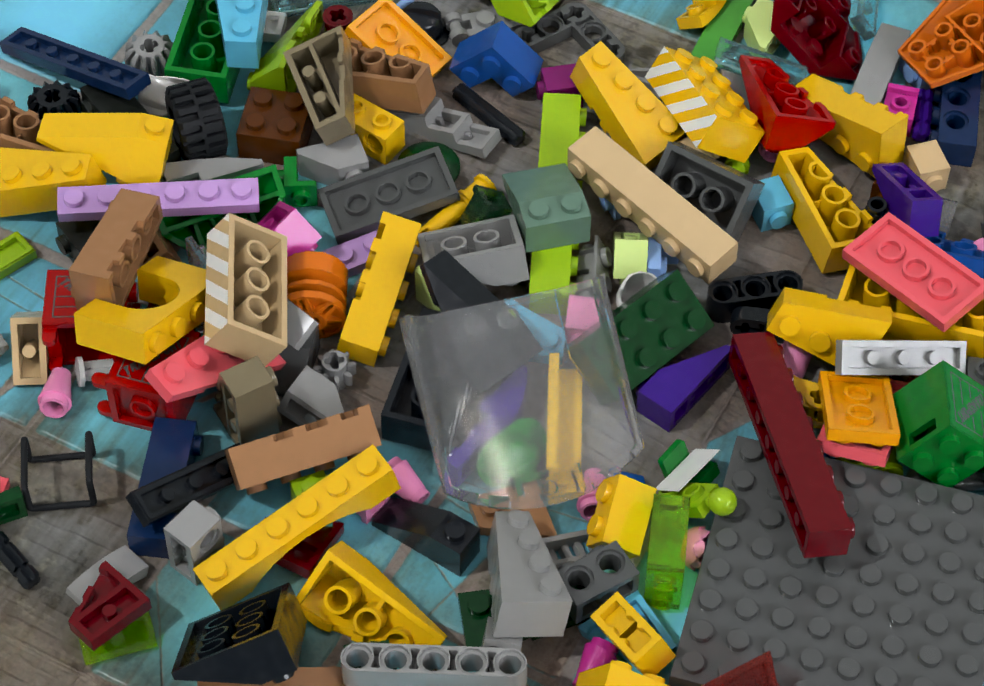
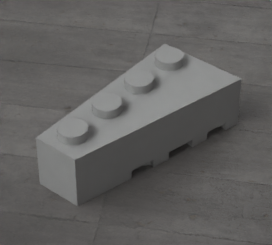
M521 510L495 511L487 542L488 574H490L491 578L489 591L490 595H492L491 618H493L494 622L492 628L493 638L563 637L573 600L530 512Z

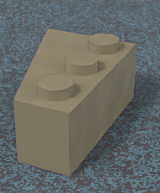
M340 25L283 52L313 125L326 146L355 133L351 42Z
M258 356L224 370L218 376L216 388L219 393L215 394L214 397L218 403L213 405V410L234 444L240 443L242 445L280 433L279 426L283 425L281 416L277 411V407L280 406V400L275 391V386L278 385L277 377L270 366L265 367Z

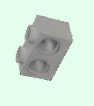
M193 500L163 529L170 566L197 586L200 580L193 571V568L225 547V539L222 532V519L212 507H203Z

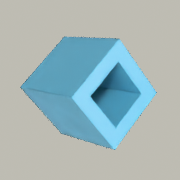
M777 175L759 180L765 183L752 211V216L760 231L780 229L785 225L791 224L794 202L780 176Z

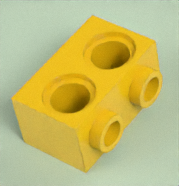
M354 93V134H358L366 155L386 165L405 147L404 120Z
M618 591L590 615L591 619L642 675L646 673L657 675L676 657L664 639Z

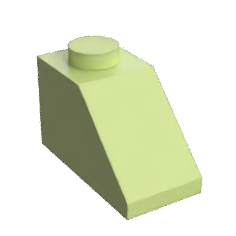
M757 0L753 6L749 5L746 8L742 17V22L745 23L743 37L751 56L770 59L781 44L778 38L771 32L773 1Z
M613 232L612 275L613 279H619V284H622L629 274L638 271L647 272L648 237L643 233Z

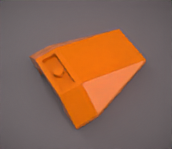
M942 0L897 50L898 55L932 89L984 70V0Z

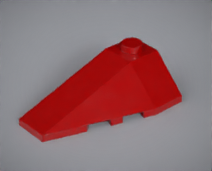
M740 55L739 64L750 111L758 117L757 122L766 132L760 140L764 149L772 153H779V151L802 148L834 129L836 122L828 109L821 102L813 104L807 98L809 92L803 87L797 88L790 84V76L769 58Z

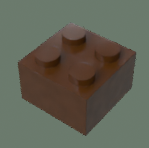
M259 87L250 88L236 132L239 158L262 159L265 163L284 165L285 156H297L296 149L308 146L314 125L300 93Z

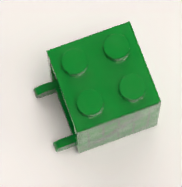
M942 360L893 394L901 434L899 445L896 446L898 461L934 483L947 487L955 486L984 467L983 385Z

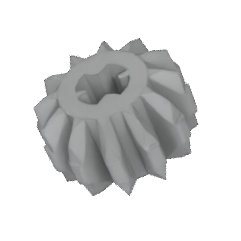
M144 30L143 36L133 35L131 42L126 43L125 64L154 76H165L164 68L173 42H171L168 35L161 36L157 30L153 34H147Z

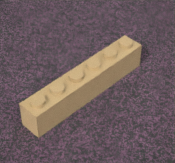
M594 126L568 147L567 166L572 175L577 179H583L591 186L593 192L598 197L605 198L613 204L616 211L622 217H628L637 224L645 236L652 237L660 243L664 251L669 256L676 257L685 264L693 276L700 277L707 284H710L736 262L738 242L597 126Z

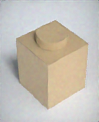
M937 140L906 146L903 163L935 192L946 189L951 167Z

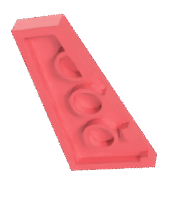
M205 335L150 368L144 377L165 402L169 403L204 393L206 389L217 386L220 372L236 366L245 360L204 345ZM279 354L265 367L270 366L275 372L281 370L287 362Z

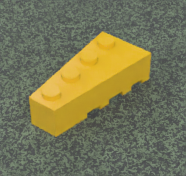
M602 41L578 58L570 78L590 110L594 109L601 120L599 123L605 134L609 133L617 144L649 170H652L659 164L668 142L682 140L686 133L668 108Z
M808 146L779 151L771 177L779 175L794 202L792 219L821 273L825 274L848 269L850 263L842 258V249L873 225V217L866 209L861 211L851 200L853 195L846 187L842 188L832 179L834 174Z
M0 147V218L57 210V187L106 185L107 179L91 154Z

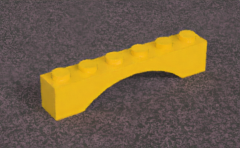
M372 444L193 568V571L220 610L233 606L250 594L272 566L306 537L340 518L372 509L401 489L395 473Z

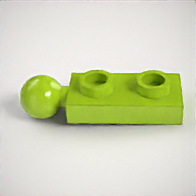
M688 482L679 492L659 490L658 496L654 499L652 510L656 516L704 519L710 511L718 516H727L736 509L737 497L731 489L719 487L718 484Z

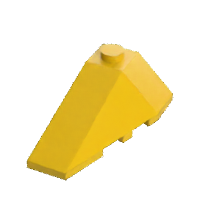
M44 113L36 141L56 152L91 154L99 168L116 177V182L120 184L161 182L172 144L174 119L146 113Z
M342 540L326 551L296 596L306 619L318 629L327 632L334 631L351 637V640L355 642H380L388 639L389 643L442 645L447 638V635L377 567Z

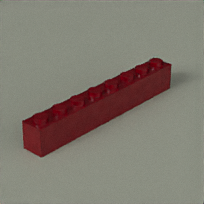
M769 331L733 334L728 361L804 559L847 555L850 539H853L855 536V524L853 518L847 516L842 492L836 489L833 469L831 465H827L825 462L822 442L816 440L813 432L812 418L805 413L802 393L797 391L794 386L793 372L791 368L786 366L782 345L777 344L774 334Z

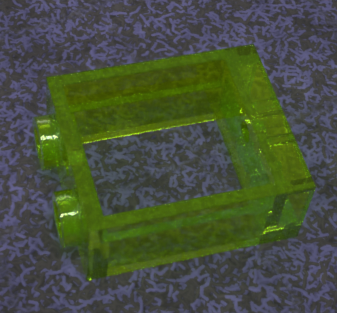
M654 494L644 600L649 606L657 610L679 609L685 571L690 497Z

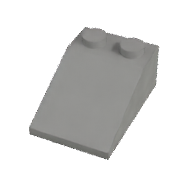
M514 214L418 234V242L424 263L443 250H446L483 284L514 286L521 281L530 280L524 243Z

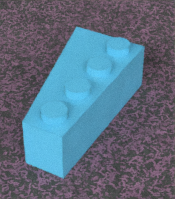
M215 0L227 67L259 69L268 0Z

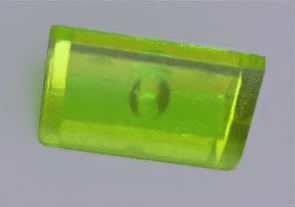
M149 611L94 651L79 638L85 666L158 646Z

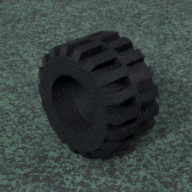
M205 77L166 87V110L168 118L174 119L173 137L177 147L180 149V155L183 160L215 158L226 155L228 138L218 98L211 83Z

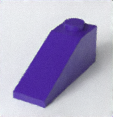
M903 162L873 164L872 171L881 194L887 202L888 211L925 238L939 236L943 198Z
M727 344L659 369L650 379H645L636 390V395L638 396L636 411L667 432H670L730 368L728 361L730 346Z

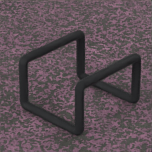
M91 431L85 433V452L32 456L28 438H21V492L28 511L37 512L92 507L97 504L92 458L96 455V449ZM85 459L86 486L90 500L32 505L28 490V462L40 463Z

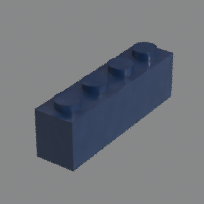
M155 417L138 488L195 463L196 456H202L204 436L198 433L197 421ZM132 511L127 532L129 548L138 556L169 559L163 528L181 511L145 528L134 511Z

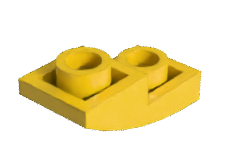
M692 0L693 4L686 7V12L676 18L679 30L703 28L715 18L727 0Z

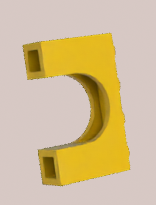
M161 256L154 257L137 269L139 300L160 306L134 309L95 298L74 313L76 343L146 365L205 321L206 269Z

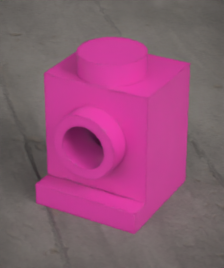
M888 83L884 104L888 106L891 113L897 114L901 111L909 115L906 134L909 137L920 88Z

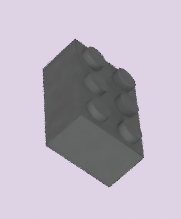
M668 142L654 173L737 242L740 240L765 183L681 142Z

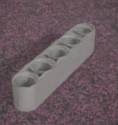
M357 642L347 645L340 655L342 678L345 686H527L526 656L518 649Z

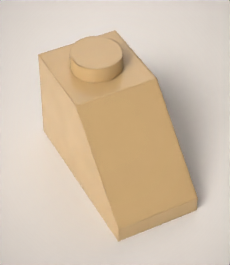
M43 311L16 312L10 317L13 386L45 385L49 378V354L47 346L42 342Z

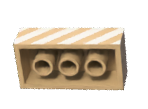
M230 212L207 234L204 345L245 361L258 356L264 366H267L287 348V236Z

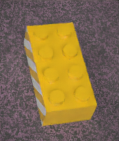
M664 46L645 76L647 81L697 149L745 163L766 133L757 122L758 117L743 104L745 100L730 87L731 82L717 70L718 65L712 59L706 56L701 58L695 57L682 48L674 50Z

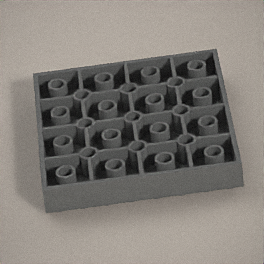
M737 436L723 487L729 488L735 493L737 507L730 515L718 516L715 514L668 685L983 686L984 495L824 457L826 464L831 465L833 469L834 484L837 491L840 490L843 494L844 508L847 516L853 518L855 536L853 539H850L847 555L804 559L760 442Z

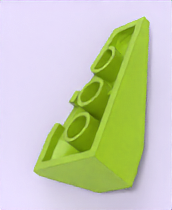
M317 0L260 59L259 69L256 68L254 72L251 71L248 75L247 90H250L251 87L296 92L297 85L283 52L319 36L324 24L323 1Z

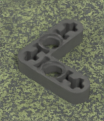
M579 2L568 3L545 14L532 27L523 25L514 30L536 53L573 37L586 52L602 41L624 63V45L586 5ZM547 26L556 27L558 31L554 33L545 32L543 28ZM595 32L598 33L601 37L598 39H589L585 35L587 33Z

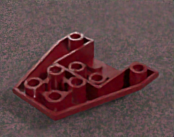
M774 0L771 32L810 74L856 80L863 62L856 0Z

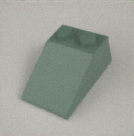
M565 163L502 174L509 203L524 243L525 253L590 241L591 214L583 190Z

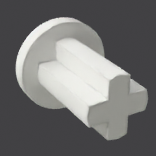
M82 356L75 357L78 387H85V381H92L91 377L96 372L109 374L114 363L113 358L83 361Z

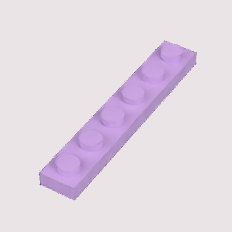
M258 178L57 187V216L59 222L101 220L110 202L114 200L121 188L160 196L163 217L228 214L229 212L232 214L260 212Z

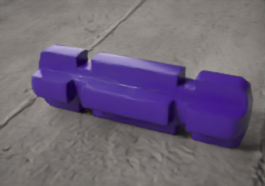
M921 88L919 90L912 138L916 142H927L929 140L934 96L930 89L925 90Z

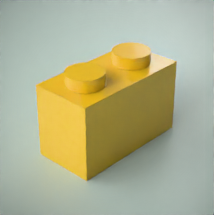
M622 474L604 479L596 492V500L598 502L595 514L590 518L587 525V534L589 536L586 546L593 549L599 545L606 546L617 541L629 559L640 556L657 489Z

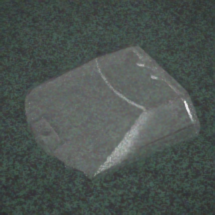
M603 276L549 291L431 315H406L399 318L413 380L444 494L463 502L494 509L521 510L552 506L592 492L599 487L604 479L620 474L622 469L645 448Z

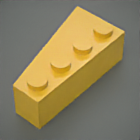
M813 73L795 85L797 88L803 87L809 92L807 98L813 104L821 102L836 122L834 129L819 137V139L832 147L838 154L852 161L859 169L875 178L872 171L873 164L903 161L908 114L901 111L897 114L891 113L887 105L877 102L875 105L866 102L864 95L857 92L850 95L844 92L841 85Z
M383 211L376 238L374 237L365 269H363L355 293L356 297L353 298L337 346L338 351L343 353L349 352V359L374 367L378 355L385 357L391 339L385 336L387 328H395L400 313L399 309L394 308L397 299L404 301L410 283L404 281L406 272L413 274L419 257L413 251L421 223Z

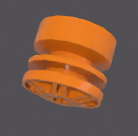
M317 251L299 252L287 257V298L319 323L320 339L338 333L344 327L346 319L348 269L345 264L333 255Z

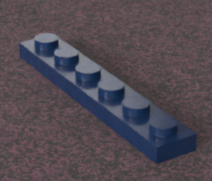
M20 27L0 41V47L5 54L128 100L137 96L140 91L151 84L148 72L24 27Z

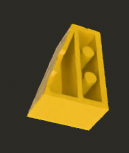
M784 287L768 313L766 330L835 366L836 340H881L892 324V307L883 305L881 307L859 304V301L856 300L842 301L827 298V295Z

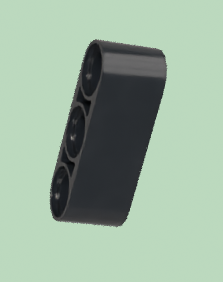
M791 270L719 279L713 281L708 287L705 311L713 322L728 323L731 321L733 310L737 307L750 306L771 309L784 287L802 290L803 279L798 273Z

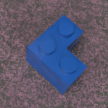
M500 21L459 42L449 69L469 88L492 78L514 97L535 86L544 60L503 21Z

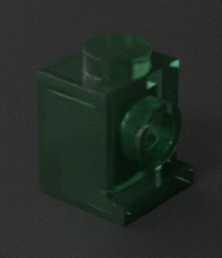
M475 185L472 189L474 195L463 212L460 221L463 225L511 215L513 210L503 191Z

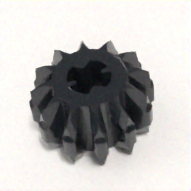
M58 79L54 84H48L44 81L42 88L33 87L32 95L28 96V109L38 113L40 120H42L44 113L82 112L80 95L77 93V90H74L70 83L61 85Z

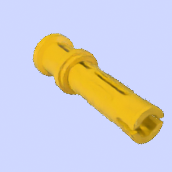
M479 173L474 177V182L466 189L458 190L460 201L447 205L420 228L419 233L453 227L465 216L475 215L480 205L486 200H492L497 196L498 193L494 183L487 176ZM418 238L415 244L417 247H419Z

